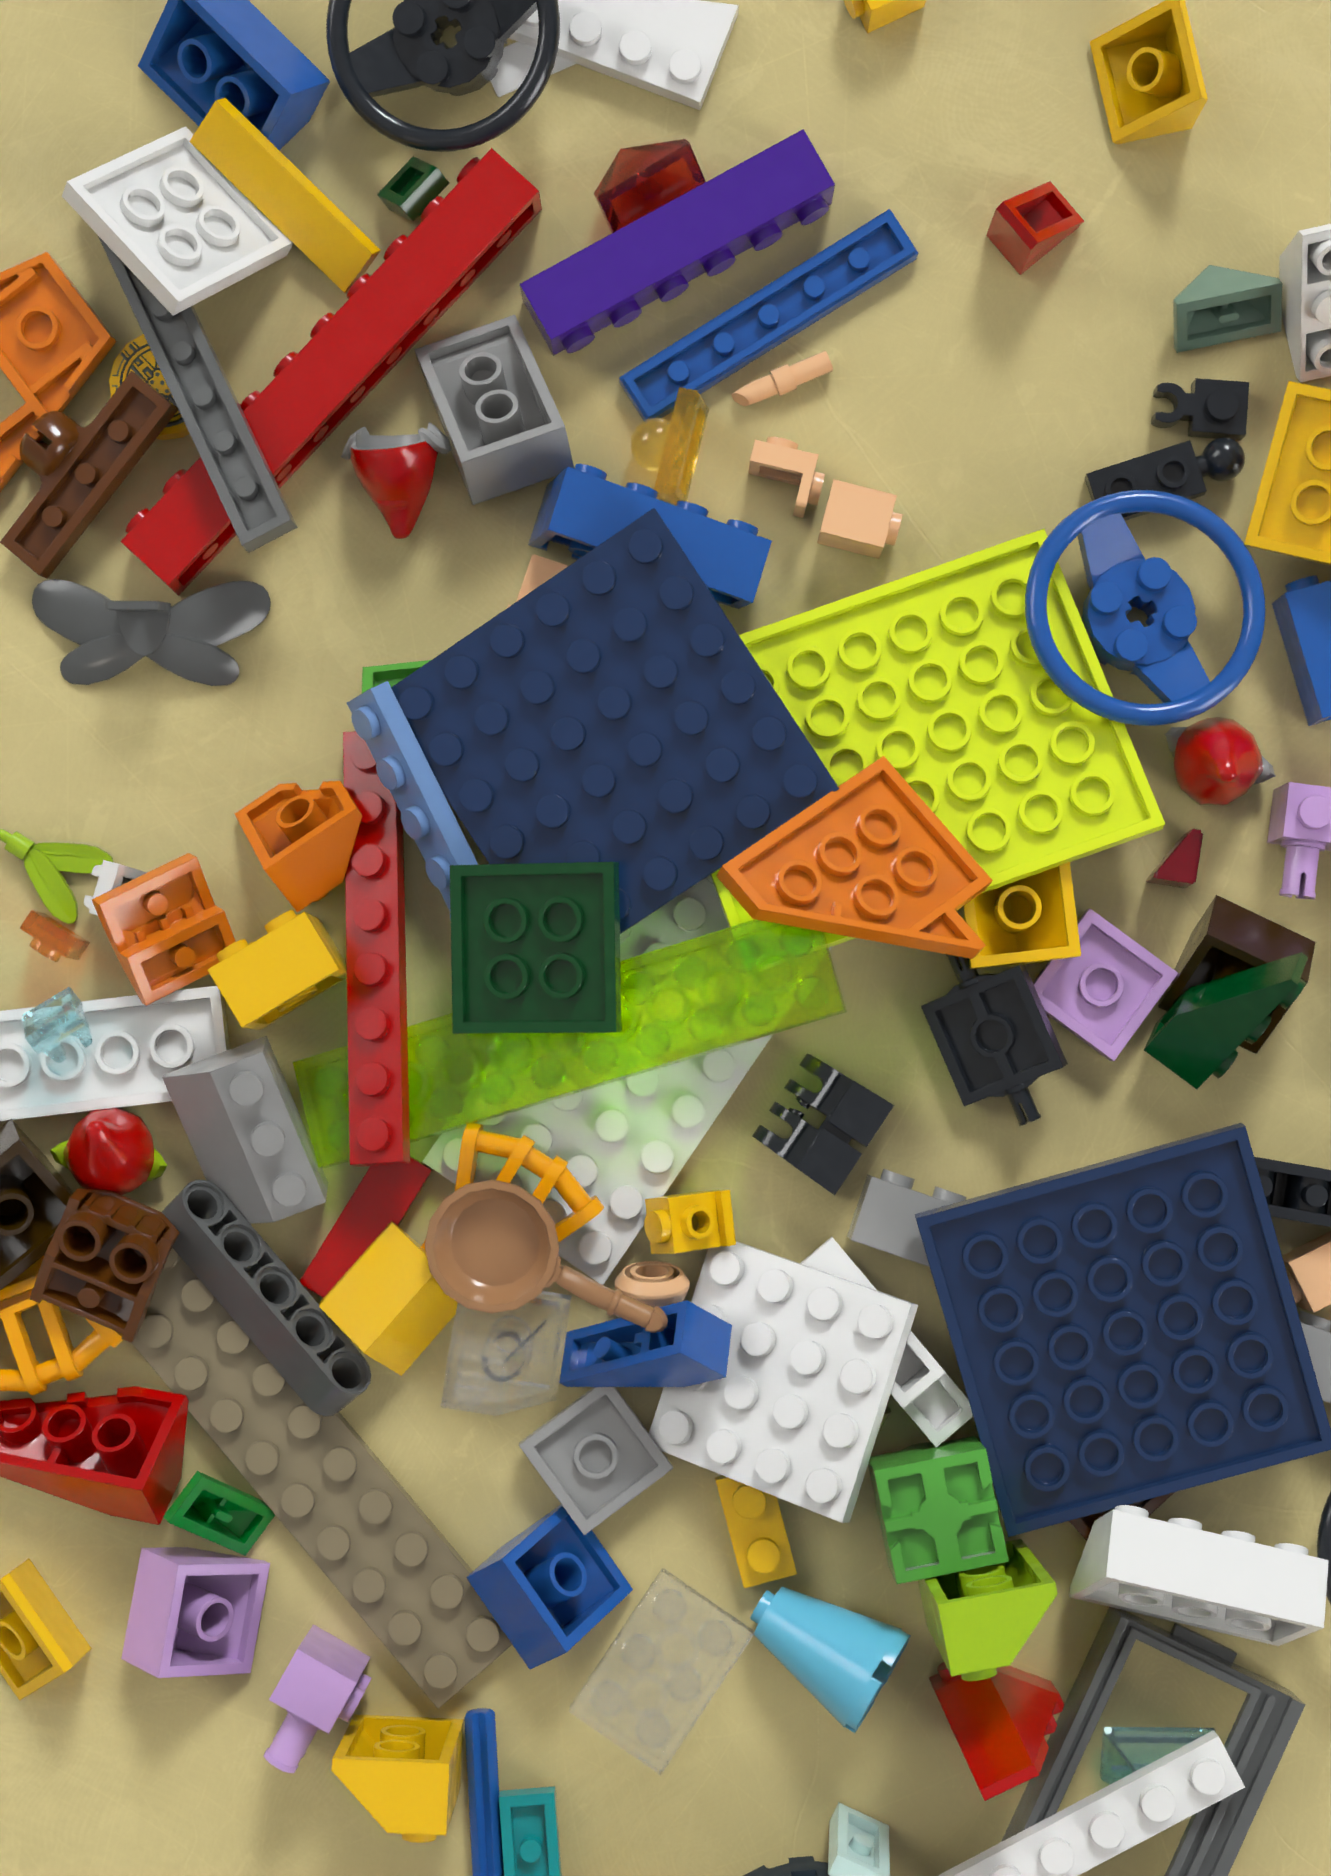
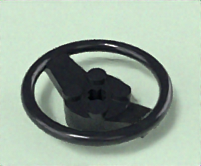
M329 0L326 19V39L331 66L339 87L353 109L366 123L387 138L408 147L434 152H450L472 148L495 139L519 122L533 107L548 83L554 68L560 38L558 0H404L394 9L392 20L395 27L352 52L349 51L348 18L352 0ZM536 10L538 11V41L529 72L515 94L501 108L488 117L460 128L429 129L400 120L386 111L372 98L423 85L430 87L436 92L450 93L453 96H461L478 91L492 80L498 72L496 67L503 56L504 43L507 44V39ZM452 25L456 28L460 25L462 30L455 34L457 44L454 47L449 48L444 42L440 43L443 31L447 27Z

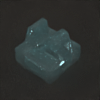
M70 986L22 1015L25 1039L37 1055L43 1052L55 1062H63L66 1060V1052L59 1041L69 1035L76 1036L85 1048L92 1044L91 1030L83 1011L82 1002Z

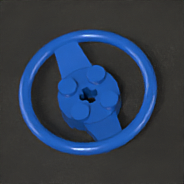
M1131 490L1106 495L1081 506L1064 518L1051 531L1037 552L1029 572L1025 593V617L1030 641L1040 664L1055 685L1070 699L1088 711L1112 721L1138 726H1157L1184 721L1200 715L1225 699L1239 685L1253 664L1261 644L1265 624V596L1260 574L1251 553L1241 538L1223 519L1197 502L1179 495L1153 490ZM1151 512L1182 520L1207 535L1224 553L1231 564L1241 589L1243 601L1242 629L1230 660L1211 682L1188 641L1189 636L1197 626L1196 608L1190 588L1178 573L1170 568L1165 560L1158 557L1145 560L1121 514ZM1076 537H1078L1086 579L1090 588V592L1083 604L1081 619L1099 663L1103 665L1108 663L1118 670L1131 671L1130 674L1136 675L1163 703H1132L1113 698L1096 690L1083 681L1070 668L1057 649L1048 623V587L1051 575L1061 554ZM1132 607L1144 611L1148 617L1145 621L1148 625L1147 627H1143L1140 621L1130 623L1127 615L1132 610Z

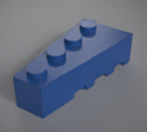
M576 464L575 468L567 466L547 484L528 544L529 546L547 551L549 542H556L569 546L568 550L572 553V559L578 560L655 508L717 603L737 609L753 603L772 543L771 540L757 535V527L739 520L729 519L727 524L708 518L709 511L694 503L678 501L675 506L657 499L658 492L642 484L629 482L626 484V487L609 482L606 480L607 474L604 471L585 464Z

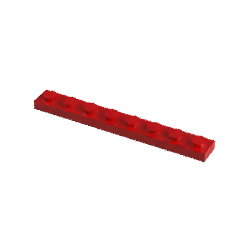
M356 731L343 732L344 786L361 812L362 818L345 873L350 1165L360 1167L410 1163L403 825L401 822V812L390 790L382 784L378 777L377 763L366 741Z

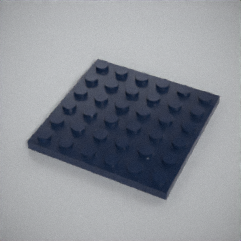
M655 508L391 687L443 794L489 864L619 862L620 934L719 870L722 865L831 791L835 792L839 789L837 783Z
M1234 1124L915 1214L982 1445L986 1448L993 1486L1008 1537L1115 1509L1119 1505L1137 1503L1331 1450V1428L1244 1124Z

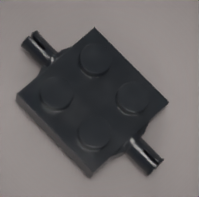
M946 954L959 984L955 985L945 996L922 1005L921 1008L964 1107L987 1097L1008 1096L1019 1121V1126L1041 1118V1114L1037 1110L1028 1087L1040 1076L1063 1068L1068 1063L1025 964L1021 963L1000 973H983L979 975L976 968L970 969L969 958Z

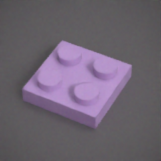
M1089 908L1077 922L1081 956L1048 961L1033 984L1048 1016L1109 1061H1115L1175 979L1178 972Z

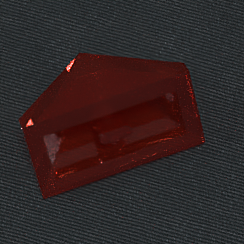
M680 139L621 148L595 190L594 196L611 233H614L702 185L706 180L689 141Z

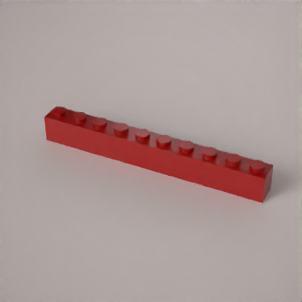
M491 148L481 160L478 157H474L462 168L456 180L458 184L445 198L437 196L426 206L420 217L421 223L408 237L401 235L396 238L387 248L383 257L385 261L371 276L366 273L358 278L347 293L348 301L335 314L327 313L315 324L310 333L312 339L298 354L295 351L290 352L279 362L273 373L275 378L261 393L259 391L252 392L240 404L279 489L542 210L539 190L494 149ZM201 457L187 471L185 469L177 471L166 482L162 491L164 496L151 510L145 508L130 520L125 529L127 535L120 541L178 596L237 535Z

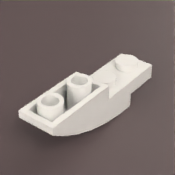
M833 1237L829 1238L800 1263L876 1290ZM910 1330L890 1394L937 1448L970 1420L973 1414L968 1398Z

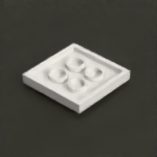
M186 126L67 181L62 197L173 316L286 257L293 244L189 142L193 134Z

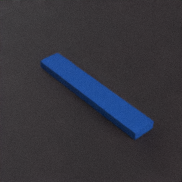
M888 209L619 377V383L647 427L915 261L919 253L892 211Z

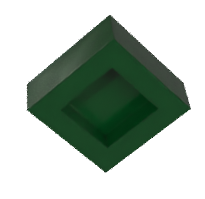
M413 156L380 190L377 196L389 210L413 222L418 216H421L426 206L446 188L449 181L437 167Z

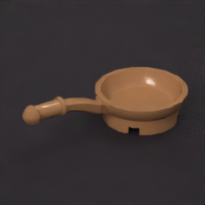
M492 1179L466 1184L444 1198L429 1220L425 1241L429 1270L443 1292L468 1309L491 1314L519 1309L539 1296L545 1287L550 1288L554 1281L557 1282V1285H560L575 1296L607 1311L606 1314L608 1316H618L645 1328L646 1332L658 1333L667 1327V1315L660 1307L647 1305L622 1294L620 1289L614 1291L566 1265L562 1266L561 1258L558 1254L560 1247L554 1220L542 1202L519 1185Z

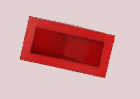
M1049 181L1003 201L995 210L986 236L1021 275L1073 233L1084 220L1052 182Z

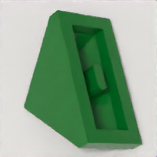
M197 1471L163 1517L174 1526L246 1556L275 1517V1514L263 1500Z

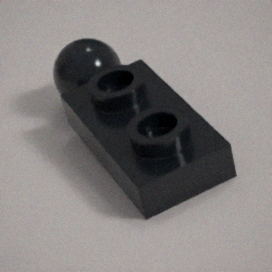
M1218 438L1211 441L1205 447L1202 455L1196 457L1189 440L1087 473L1085 482L1092 501L1106 495L1131 490L1161 491L1191 500L1204 496L1207 492L1203 477L1209 476L1216 481H1228L1235 478L1244 467L1245 454L1241 445L1235 440ZM1132 512L1121 515L1126 521L1151 512Z

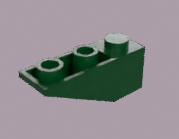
M1302 952L1188 988L1157 1021L1144 1051L1195 1089H1198L1212 1074L1217 1078L1222 1077L1238 1056L1236 1048L1244 1040L1250 1044L1257 1041L1271 1022L1272 1018L1268 1015L1278 1005L1287 1009L1300 995L1306 985V982L1301 979V975L1308 957Z

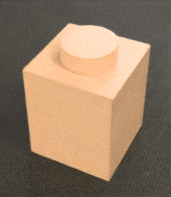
M833 479L817 543L879 559L884 544L894 546L898 536L903 514L893 512L897 495Z
M1331 1231L1282 1255L1295 1304L1298 1303L1300 1308L1313 1313L1331 1305Z

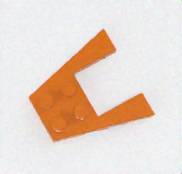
M48 252L0 272V369L26 402L0 423V492L24 463L20 457V443L24 434L28 433L39 443L44 434L32 425L35 420L50 411L63 412L117 342L57 261Z

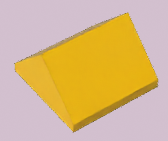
M1165 0L1090 41L1113 143L1122 144L1192 129L1208 97L1185 0Z
M1070 862L979 894L963 906L964 921L986 945L976 957L969 959L970 969L1010 967L1021 963L1028 965L1081 956Z
M392 1221L319 1303V1307L364 1354L400 1376L405 1373L463 1306L446 1295L431 1274L426 1250L421 1248L415 1240Z
M29 1558L0 1579V1673L20 1701L67 1672L91 1649Z

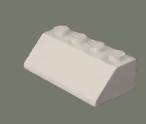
M1119 1505L1115 1507V1510H1111L1094 1521L1070 1585V1598L1280 1646L1324 1628L1329 1560L1309 1556V1550L1300 1545L1279 1543L1271 1547L1255 1543L1256 1537L1246 1532L1223 1531L1220 1535L1203 1531L1202 1524L1195 1520L1171 1518L1168 1522L1148 1518L1149 1512L1143 1508Z

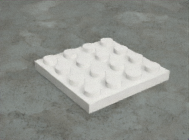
M736 1241V1245L708 1248L691 1303L732 1325L726 1378L688 1387H664L649 1435L659 1449L665 1453L838 1522L849 1523L918 1305Z

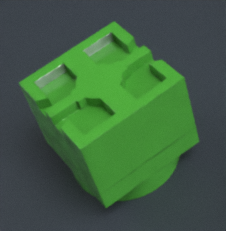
M975 1436L942 1442L937 1448L932 1442L911 1445L901 1451L870 1457L868 1466L875 1496L876 1510L880 1521L888 1565L896 1584L1009 1562L1003 1530L999 1521V1510L994 1496L986 1448Z

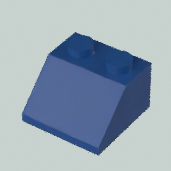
M562 1504L499 1548L466 1577L529 1669H533L567 1653L633 1590L594 1532L591 1530L586 1535H583Z

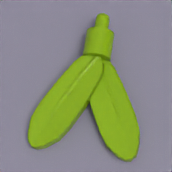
M0 829V840L6 843L4 849L24 861V866L30 880L46 908L60 921L67 924L74 923L78 917L77 901L60 871L92 873L93 867L102 865L103 860L113 862L112 856L99 847L87 844L56 842L35 844V842L17 831L10 834L4 829Z

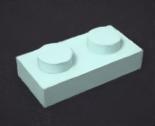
M838 1803L829 1821L828 1875L890 1876L889 1825Z

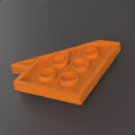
M884 756L838 786L839 789L837 791H831L722 865L716 875L751 918L755 920L969 959L976 957L986 946L957 911L985 891L993 880Z

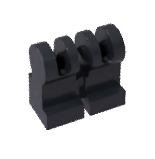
M807 1053L799 1065L822 1082L821 1091L813 1093L792 1079H789L784 1088L796 1096V1100L802 1107L808 1110L811 1106L827 1117L819 1129H816L802 1119L805 1114L799 1110L792 1108L788 1110L779 1103L774 1102L769 1111L792 1127V1135L789 1138L783 1139L764 1126L759 1125L752 1137L835 1195L862 1155V1153L848 1145L849 1142L853 1139L862 1146L867 1147L894 1105Z

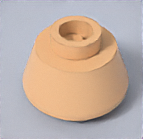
M643 1261L626 1266L616 1277L614 1286L616 1290L620 1289L622 1294L652 1307H655V1305L663 1307L684 1301L690 1287V1281L684 1272L674 1264L660 1261Z

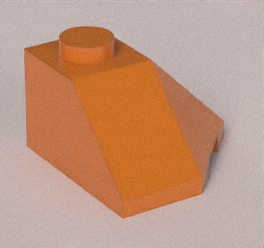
M323 781L320 788L314 790H302L297 783L278 784L235 813L264 871L297 913L312 902L324 898L330 890L343 882L362 814L341 781Z

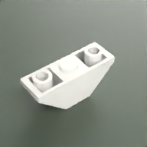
M1331 224L1298 231L1280 255L1279 279L1282 282L1281 316L1296 378L1300 383L1331 376Z

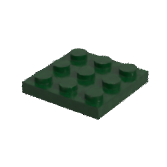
M619 862L450 865L453 1034L611 1033L622 1031Z

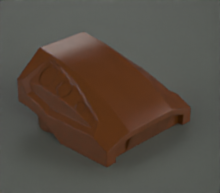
M77 1188L69 1197L60 1223L45 1252L30 1300L37 1303L45 1300L123 1334L121 1339L132 1343L141 1328L160 1274L180 1232L162 1212L114 1191Z

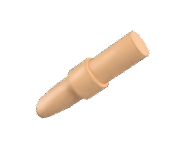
M823 351L790 366L785 364L773 369L769 375L754 380L732 394V398L738 404L748 406L777 394L782 396L797 389V386L832 372L833 367L826 351Z

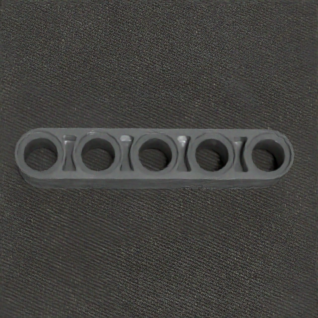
M195 1180L188 1183L162 1211L166 1218L180 1232L172 1248L313 1412L322 1416H333L340 1412L369 1386L371 1381L369 1364L223 1191L214 1183L206 1180Z

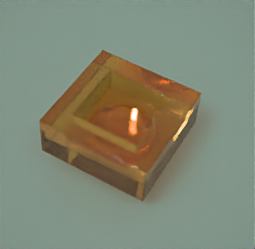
M35 910L30 911L20 926L21 930L34 937L29 946L54 962H58L61 956L79 960L90 943L52 917Z

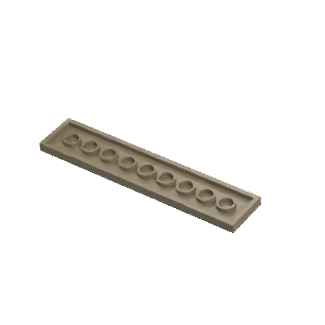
M172 1248L160 1274L144 1321L132 1344L173 1393L186 1395L189 1401L188 1411L439 1709L512 1645L466 1577L473 1570L342 1414L338 1412L333 1416H322L313 1412Z

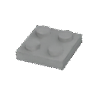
M593 1387L519 1442L522 1451L583 1535H586L673 1469V1465L659 1449L616 1387Z

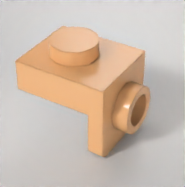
M768 437L766 442L759 440L754 442L748 474L800 486L793 516L803 518L807 503L818 505L825 476L824 473L815 472L818 454L798 450V444L791 440L780 437Z

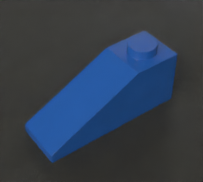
M685 1300L660 1307L666 1313L668 1323L667 1327L658 1333L646 1332L645 1328L622 1318L569 1331L566 1335L559 1383L566 1387H688L726 1378L732 1325Z

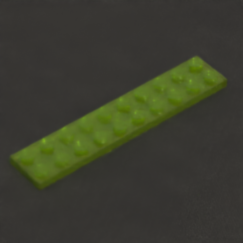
M754 919L620 961L621 1032L453 1034L452 1013L408 1026L410 1143L459 1129L467 1124L479 1123L847 1012L824 932ZM348 1045L293 1062L318 1168H329L350 1161Z

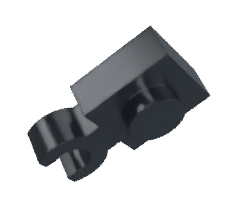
M1195 378L1191 384V393H1185L1177 384L1161 383L1154 389L1153 397L1169 399L1173 404L1174 410L1171 413L1156 412L1151 419V424L1158 428H1170L1179 421H1189L1188 437L1230 438L1241 441L1246 435L1249 382Z

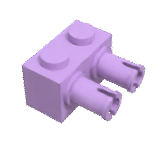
M1288 782L1273 790L1267 843L1280 844L1281 847L1286 848L1280 896L1291 898L1292 895H1296L1297 899H1315L1316 897L1315 885L1319 851H1331V787Z
M314 1624L299 1645L269 1698L273 1703L286 1709L288 1714L273 1738L272 1744L265 1751L264 1758L274 1767L287 1773H295L300 1759L304 1757L317 1730H322L329 1734L337 1718L348 1723L372 1679L363 1673L370 1656Z

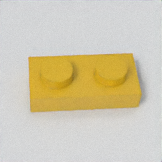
M723 1475L715 1477L743 1587L748 1588L796 1575L797 1571L777 1497Z

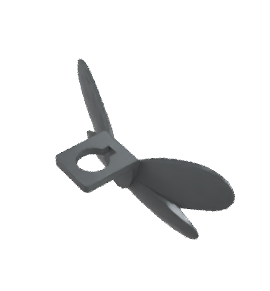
M50 579L41 582L34 589L32 596L33 609L40 621L51 630L80 645L63 658L60 663V671L66 681L81 685L108 680L126 671L145 656L166 670L189 681L210 686L232 684L236 681L240 672L238 663L229 654L216 646L254 629L267 617L271 605L267 590L263 586L250 581H232L206 588L190 595L171 606V603L161 601H112L89 587L62 579Z

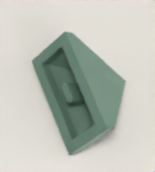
M1209 265L1173 300L1174 349L1178 353L1280 332L1282 282L1276 277Z

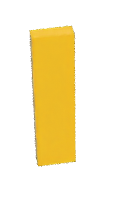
M226 98L214 102L189 142L344 293L348 292L355 281L364 275L381 250Z

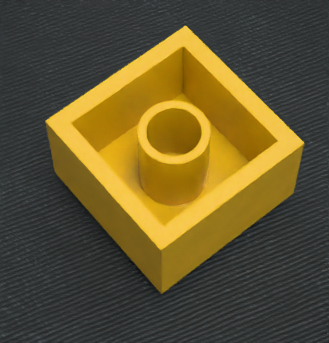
M289 910L269 921L264 926L268 934L258 940L248 943L244 938L217 953L216 956L220 962L209 968L208 972L242 1028L262 1030L347 978V963L319 918L306 912L296 915L294 910Z

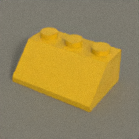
M354 1714L332 1758L331 1771L387 1833L402 1834V1839L408 1842L426 1843L434 1841L437 1835L446 1836L461 1787L464 1719Z

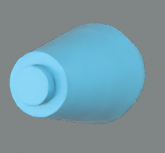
M783 1586L776 1595L767 1590L750 1617L752 1621L758 1624L754 1636L844 1728L846 1727L856 1733L873 1706L875 1698L890 1677L911 1637L901 1628Z

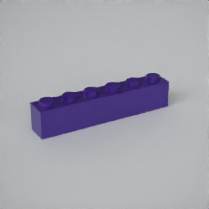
M802 129L520 283L523 303L553 356L563 350H566L567 353H574L589 345L595 338L594 333L611 324L618 328L632 322L642 313L641 308L659 298L661 302H667L676 298L689 287L688 282L698 276L707 273L711 277L725 271L736 261L735 256L751 247L755 251H760L771 246L781 238L782 230L799 221L801 225L815 222L828 212V205L832 204L835 183L806 132Z

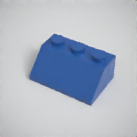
M168 0L138 64V67L198 126H200L214 102L226 98L278 150L285 146L310 121L330 83V80L249 0Z

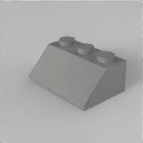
M267 1036L163 1075V1081L206 1180L220 1188L250 1224L276 1222L326 1203L327 1178Z

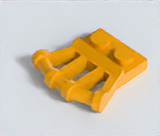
M468 1122L461 1142L455 1191L466 1184L474 1183L478 1153L481 1152L508 1158L496 1178L497 1181L511 1183L521 1166L542 1178L532 1194L542 1204L553 1187L558 1191L573 1211L555 1224L558 1242H561L588 1223L604 1209V1205L598 1197L593 1196L590 1198L566 1167L569 1162L558 1155L554 1159L534 1148L535 1141L526 1135H523L522 1138L484 1131L482 1124ZM424 1241V1243H423L422 1246H421V1248H423L424 1250H425V1241Z
M44 1256L0 1290V1321L2 1320L19 1368L0 1369V1391L29 1392L30 1395L34 1396L46 1391L47 1384L65 1378L70 1382L83 1376V1370L110 1345L116 1348L123 1341L121 1339L123 1334L85 1318L95 1330L77 1347H73L59 1306L42 1300L40 1303L30 1300ZM36 1306L39 1308L56 1356L43 1363H39L36 1359L21 1316V1312Z

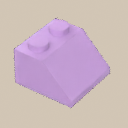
M190 1547L141 1548L121 1659L157 1678L251 1673L270 1563L264 1560Z

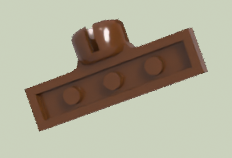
M131 371L92 423L86 427H81L68 415L66 416L60 411H50L35 420L32 425L50 439L52 443L50 445L44 441L38 443L28 433H25L20 443V457L29 468L39 475L42 484L39 492L0 543L35 573L48 579L179 410L178 407L143 378Z

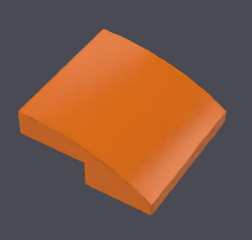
M190 853L91 899L125 974L140 1001L146 1006L208 975V969L220 962L216 956L217 953L236 942L225 911L217 907L213 901L198 858Z

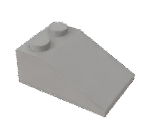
M515 315L414 349L443 430L449 440L456 465L473 505L555 477L567 466L574 468L565 425Z

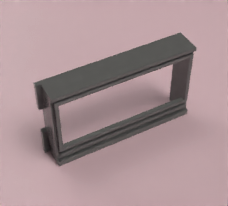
M1109 1607L1068 1695L1063 1711L1056 1721V1730L1050 1734L1047 1741L1049 1749L1040 1774L1029 1780L1002 1841L1057 1812L1137 1639L1248 1693L1224 1744L1245 1788L1191 1816L1164 1875L1228 1876L1305 1704L1289 1689L1233 1663L1237 1653L1177 1623L1174 1624L1171 1632L1125 1610Z

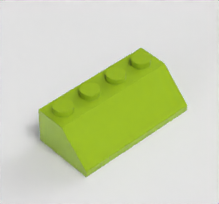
M1022 1539L1005 1542L1009 1562L918 1580L926 1625L951 1676L961 1675L964 1681H979L995 1676L997 1674L996 1668L1011 1665L1057 1596L1055 1581Z

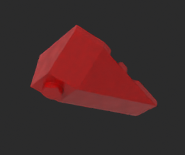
M139 1386L117 1388L116 1395L89 1398L86 1392L67 1393L66 1400L35 1403L31 1398L0 1401V1477L110 1516L160 1525L182 1475L189 1401L186 1395Z
M942 1662L937 1667L938 1673L929 1677V1680L984 1801L1039 1776L1049 1749L1044 1736L1055 1732L1057 1723L1053 1715L1062 1712L1065 1705L1052 1681L1012 1666L996 1668L997 1674L988 1679L964 1681L961 1675L951 1676L945 1662Z

